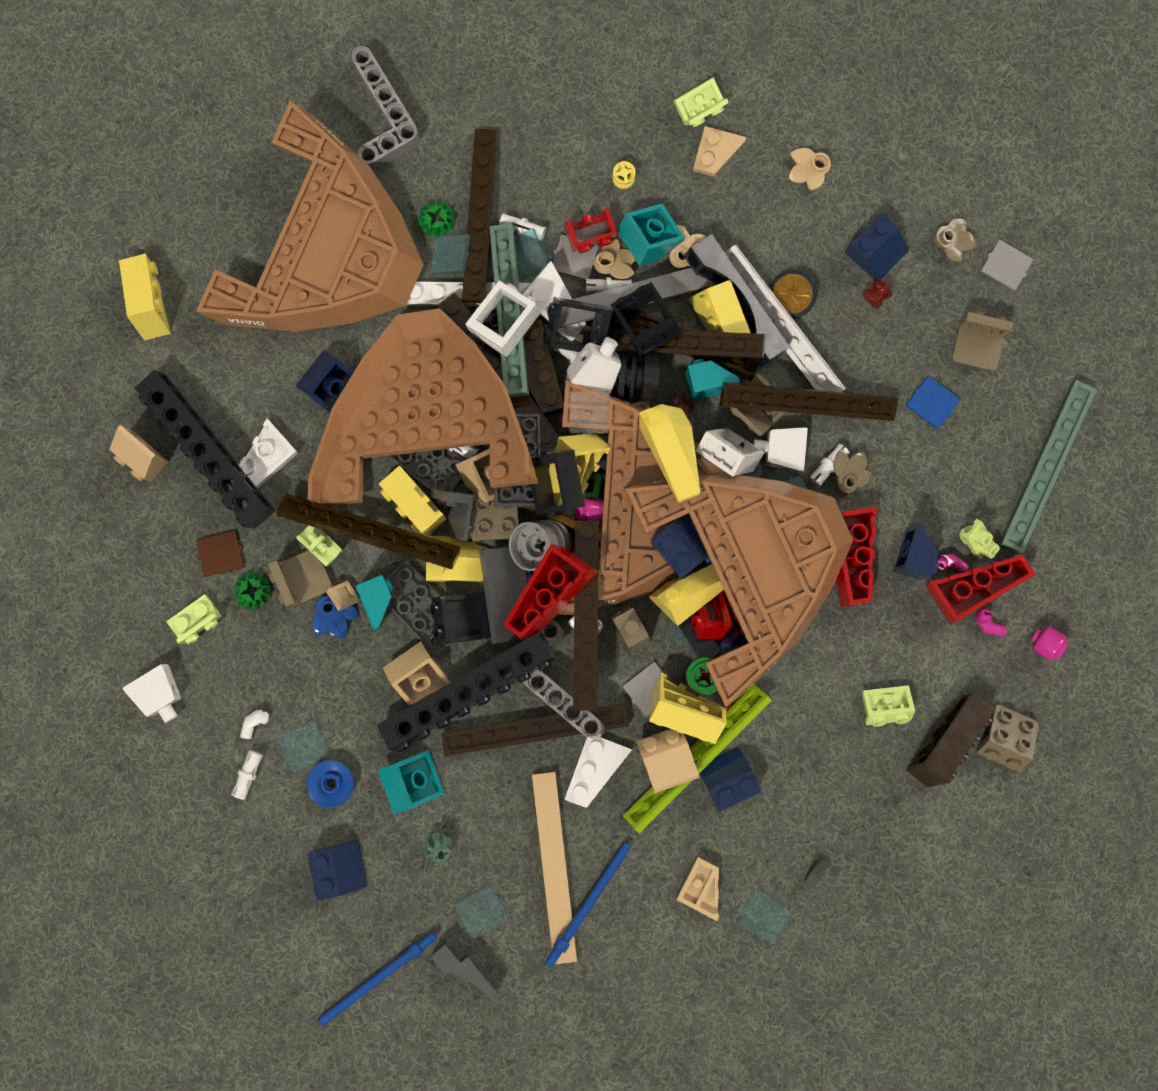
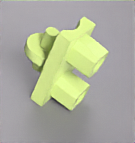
M978 519L974 521V526H966L960 532L961 541L968 545L973 555L978 559H981L984 555L992 559L1000 550L998 544L994 543L992 534L987 531L983 522Z
M309 525L296 537L326 567L343 551L322 529Z

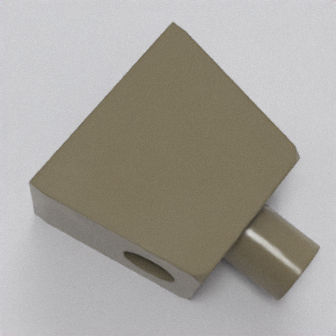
M630 604L609 615L629 653L650 643L647 631Z

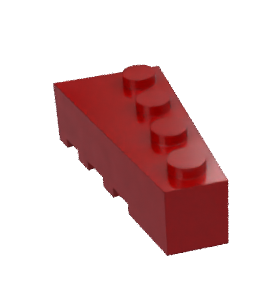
M877 507L844 511L841 514L853 538V542L836 579L840 607L872 602L874 574L872 564L875 558L873 546L874 536H876L875 515H877Z
M550 544L503 626L519 638H529L540 632L599 571L565 547Z
M1020 555L964 573L931 581L925 587L948 623L952 625L1036 574L1025 557Z

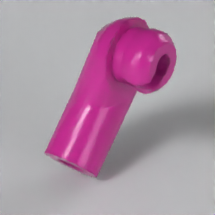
M954 553L939 555L936 561L939 562L938 570L953 567L958 572L964 573L969 568V565Z

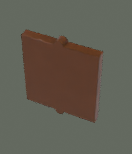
M237 531L196 540L200 555L198 560L201 561L204 577L245 568L241 554L243 548L239 545Z

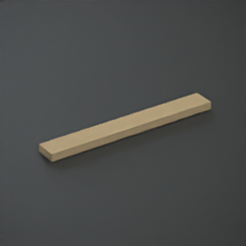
M555 771L532 774L552 950L555 947L553 944L557 938L562 937L572 921ZM574 936L569 942L570 946L567 951L561 954L555 964L577 962Z

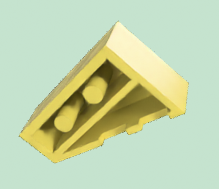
M146 253L119 260L126 312L131 323L144 341L171 334L161 297V287L156 277L158 269L155 262H151Z
M730 280L705 289L688 298L708 332L750 333Z
M591 433L559 437L554 453L569 450L575 451L582 492L584 493L589 485L586 481L593 471L597 472L600 467L597 463L604 452L608 454L611 447L597 434ZM551 464L548 471L555 506L562 505L555 464Z
M400 466L379 483L383 488L380 493L388 502L393 500L397 504L395 510L403 519L408 517L413 524L410 527L417 534H423L428 537L447 520Z
M661 672L651 691L649 721L658 726H664L679 733L688 734L702 741L715 744L727 723L726 708L701 694L698 697L685 690L687 686L682 683L677 686L666 679L668 675Z

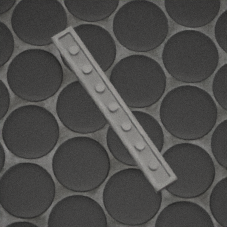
M692 268L572 300L607 306L612 310V314H614L611 307L612 303L650 282L653 283L663 300L707 289L716 284L696 275ZM562 306L557 329L592 320L595 317V312Z

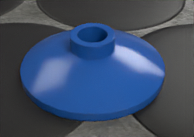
M323 761L314 766L308 775V794L316 804L322 807H337L346 802L353 792V775L349 768L339 761ZM329 779L335 780V787H330L328 785Z

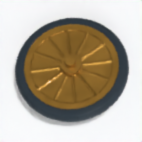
M786 271L778 275L770 286V290L792 318H798L807 314L814 306L817 298V289L814 281L810 276L801 271Z

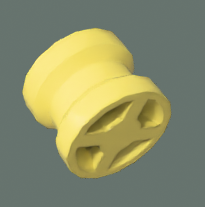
M619 162L613 170L614 185L620 189L630 188L635 181V168L629 162Z

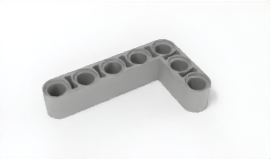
M359 46L352 52V60L356 71L391 127L390 130L365 143L358 150V156L363 160L367 155H374L372 160L364 161L375 171L418 146L420 138L414 122L373 54L367 47ZM361 59H368L365 63H359ZM373 77H379V80L376 82L370 81ZM386 95L391 96L387 101L381 100ZM396 114L402 115L400 119H392V117ZM406 133H413L411 138L403 137ZM387 144L394 145L392 149H384Z
M550 621L539 632L545 636L552 651L564 637L562 627L555 621ZM556 627L557 634L552 638H548V629ZM531 653L524 657V663L528 666L533 660ZM537 670L531 673L532 677L523 682L525 686L584 736L590 739H598L603 735V723L590 711H580L577 718H570L569 711L573 708V697L543 671ZM543 677L545 681L543 687L536 689L534 686L535 680ZM561 692L562 700L557 704H553V694ZM590 722H596L598 725V730L594 734L587 732V726Z

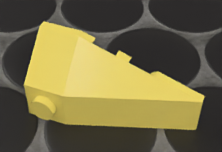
M660 404L639 412V428L678 503L700 495L692 426L681 408Z
M429 536L460 546L461 553L453 570L426 562V581L483 582L479 551L490 548L469 541H461L450 536Z
M712 563L689 572L681 579L675 578L666 582L649 597L679 626L723 591V587Z

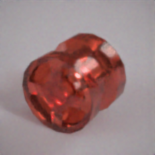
M876 280L872 288L866 289L863 292V296L872 307L878 309L882 306L884 300H888L892 296V292L884 282Z
M684 393L679 395L669 405L681 408L686 416L695 408L693 403H689L686 400Z

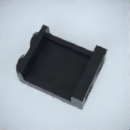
M485 591L465 595L439 596L431 599L430 612L434 617L433 635L437 640V645L491 638Z

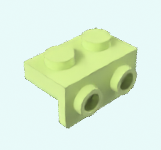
M714 78L706 80L673 100L684 125H693V127L705 122L704 117L709 114L714 116L724 110L723 106L729 103L727 98L722 97Z

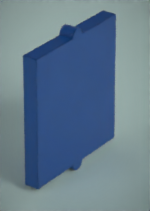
M927 376L920 387L914 390L915 394L906 404V407L936 429H939L945 419L952 415L951 411L960 399Z

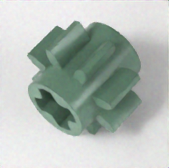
M433 833L424 841L426 847L423 848V852L426 858L430 857L431 862H443L452 853L450 850L453 847L450 837L446 838L444 833Z

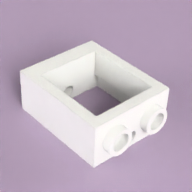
M499 280L467 321L466 326L473 336L507 357L540 315L537 307V301L529 295L523 296L514 285L510 283L506 285ZM505 295L523 306L525 310L505 336L501 337L484 326L483 322Z
M729 428L706 431L696 449L697 453L732 477L753 472L764 454V451Z

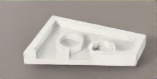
M552 261L547 263L522 293L523 296L529 295L537 301L540 315L547 321L549 319L545 308L553 302V297L572 300ZM581 322L557 329V331L567 340L573 341L584 326H586V323Z
M268 419L264 422V427L259 436H256L252 442L253 445L248 454L243 457L239 464L257 488L261 487L298 454Z
M587 737L565 800L587 808L632 749L601 737L598 739Z

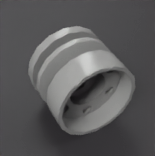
M548 519L526 522L518 525L510 535L509 551L514 563L521 569L535 571L550 544L563 546L570 551L571 539L566 527L556 520Z

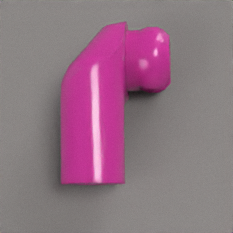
M982 609L977 613L976 621L984 633L1005 636L1007 627L993 623L991 612L988 609Z

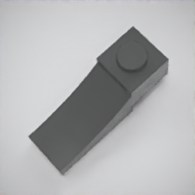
M446 940L432 953L431 964L437 972L440 973L442 971L445 976L448 973H452L466 979L478 987L490 1000L498 995V986L470 952L462 958Z

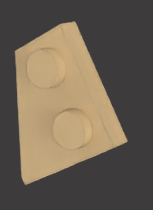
M705 126L693 171L714 177L723 165L733 157V154L745 144L746 137Z
M697 856L676 900L717 921L719 918V868Z

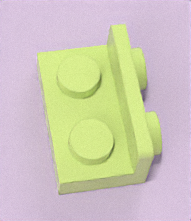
M204 594L166 622L177 636L176 641L178 644L187 643V645H190L199 639V633L205 629L209 631L219 624L217 620L222 618L209 597Z
M909 685L863 690L862 692L867 715L865 719L866 725L879 727L886 723L896 722L897 724H904L912 720L915 708Z

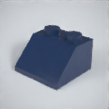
M880 213L849 245L845 253L878 283L909 250L899 229L885 215Z
M323 350L296 384V387L330 413L353 372L336 357Z
M688 514L681 516L650 542L679 579L683 578L708 556Z
M917 524L906 529L893 572L916 580L928 579L936 574L939 567V562H936L938 554L923 525Z
M739 747L715 757L700 772L710 797L719 812L762 792Z
M358 840L314 849L307 853L316 901L341 896L367 887Z

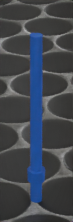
M623 842L562 937H558L553 944L555 947L544 962L549 967L553 968L561 954L565 953L569 948L570 940L631 849V846Z
M432 931L420 941H415L409 945L407 951L318 1018L319 1023L324 1026L413 957H419L424 953L423 950L437 940L435 933Z

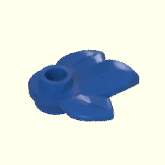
M326 595L317 601V613L312 620V626L317 635L323 634L328 630L334 637L344 638L347 633V621L358 618V612L353 605L338 611L330 597ZM329 603L332 605V610L325 611L323 606Z

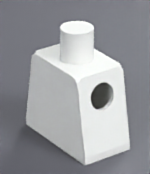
M606 337L601 346L593 343L586 344L567 369L571 383L610 395L621 367L619 356L614 351L618 345L617 342Z
M808 428L770 430L767 433V441L754 439L753 445L764 451L765 465L801 474L804 471Z
M168 664L157 666L123 687L125 693L145 716L150 717L159 713L165 723L178 717L172 704L179 701L181 696Z

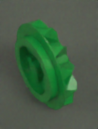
M435 200L434 202L426 203L420 209L419 225L423 232L429 236H443L454 225L453 211L445 202L442 203ZM440 212L442 221H436L432 225L433 220L430 215L436 216Z
M246 573L238 578L234 586V597L239 605L247 609H258L264 606L271 596L269 581L259 573ZM250 584L253 587H261V589L254 592V598L251 594H243L246 590H249Z
M703 657L695 659L688 667L686 674L688 685L698 694L709 695L717 691L711 675L709 676L711 684L705 679H699L701 676L700 667L709 672L705 662L712 660V658Z

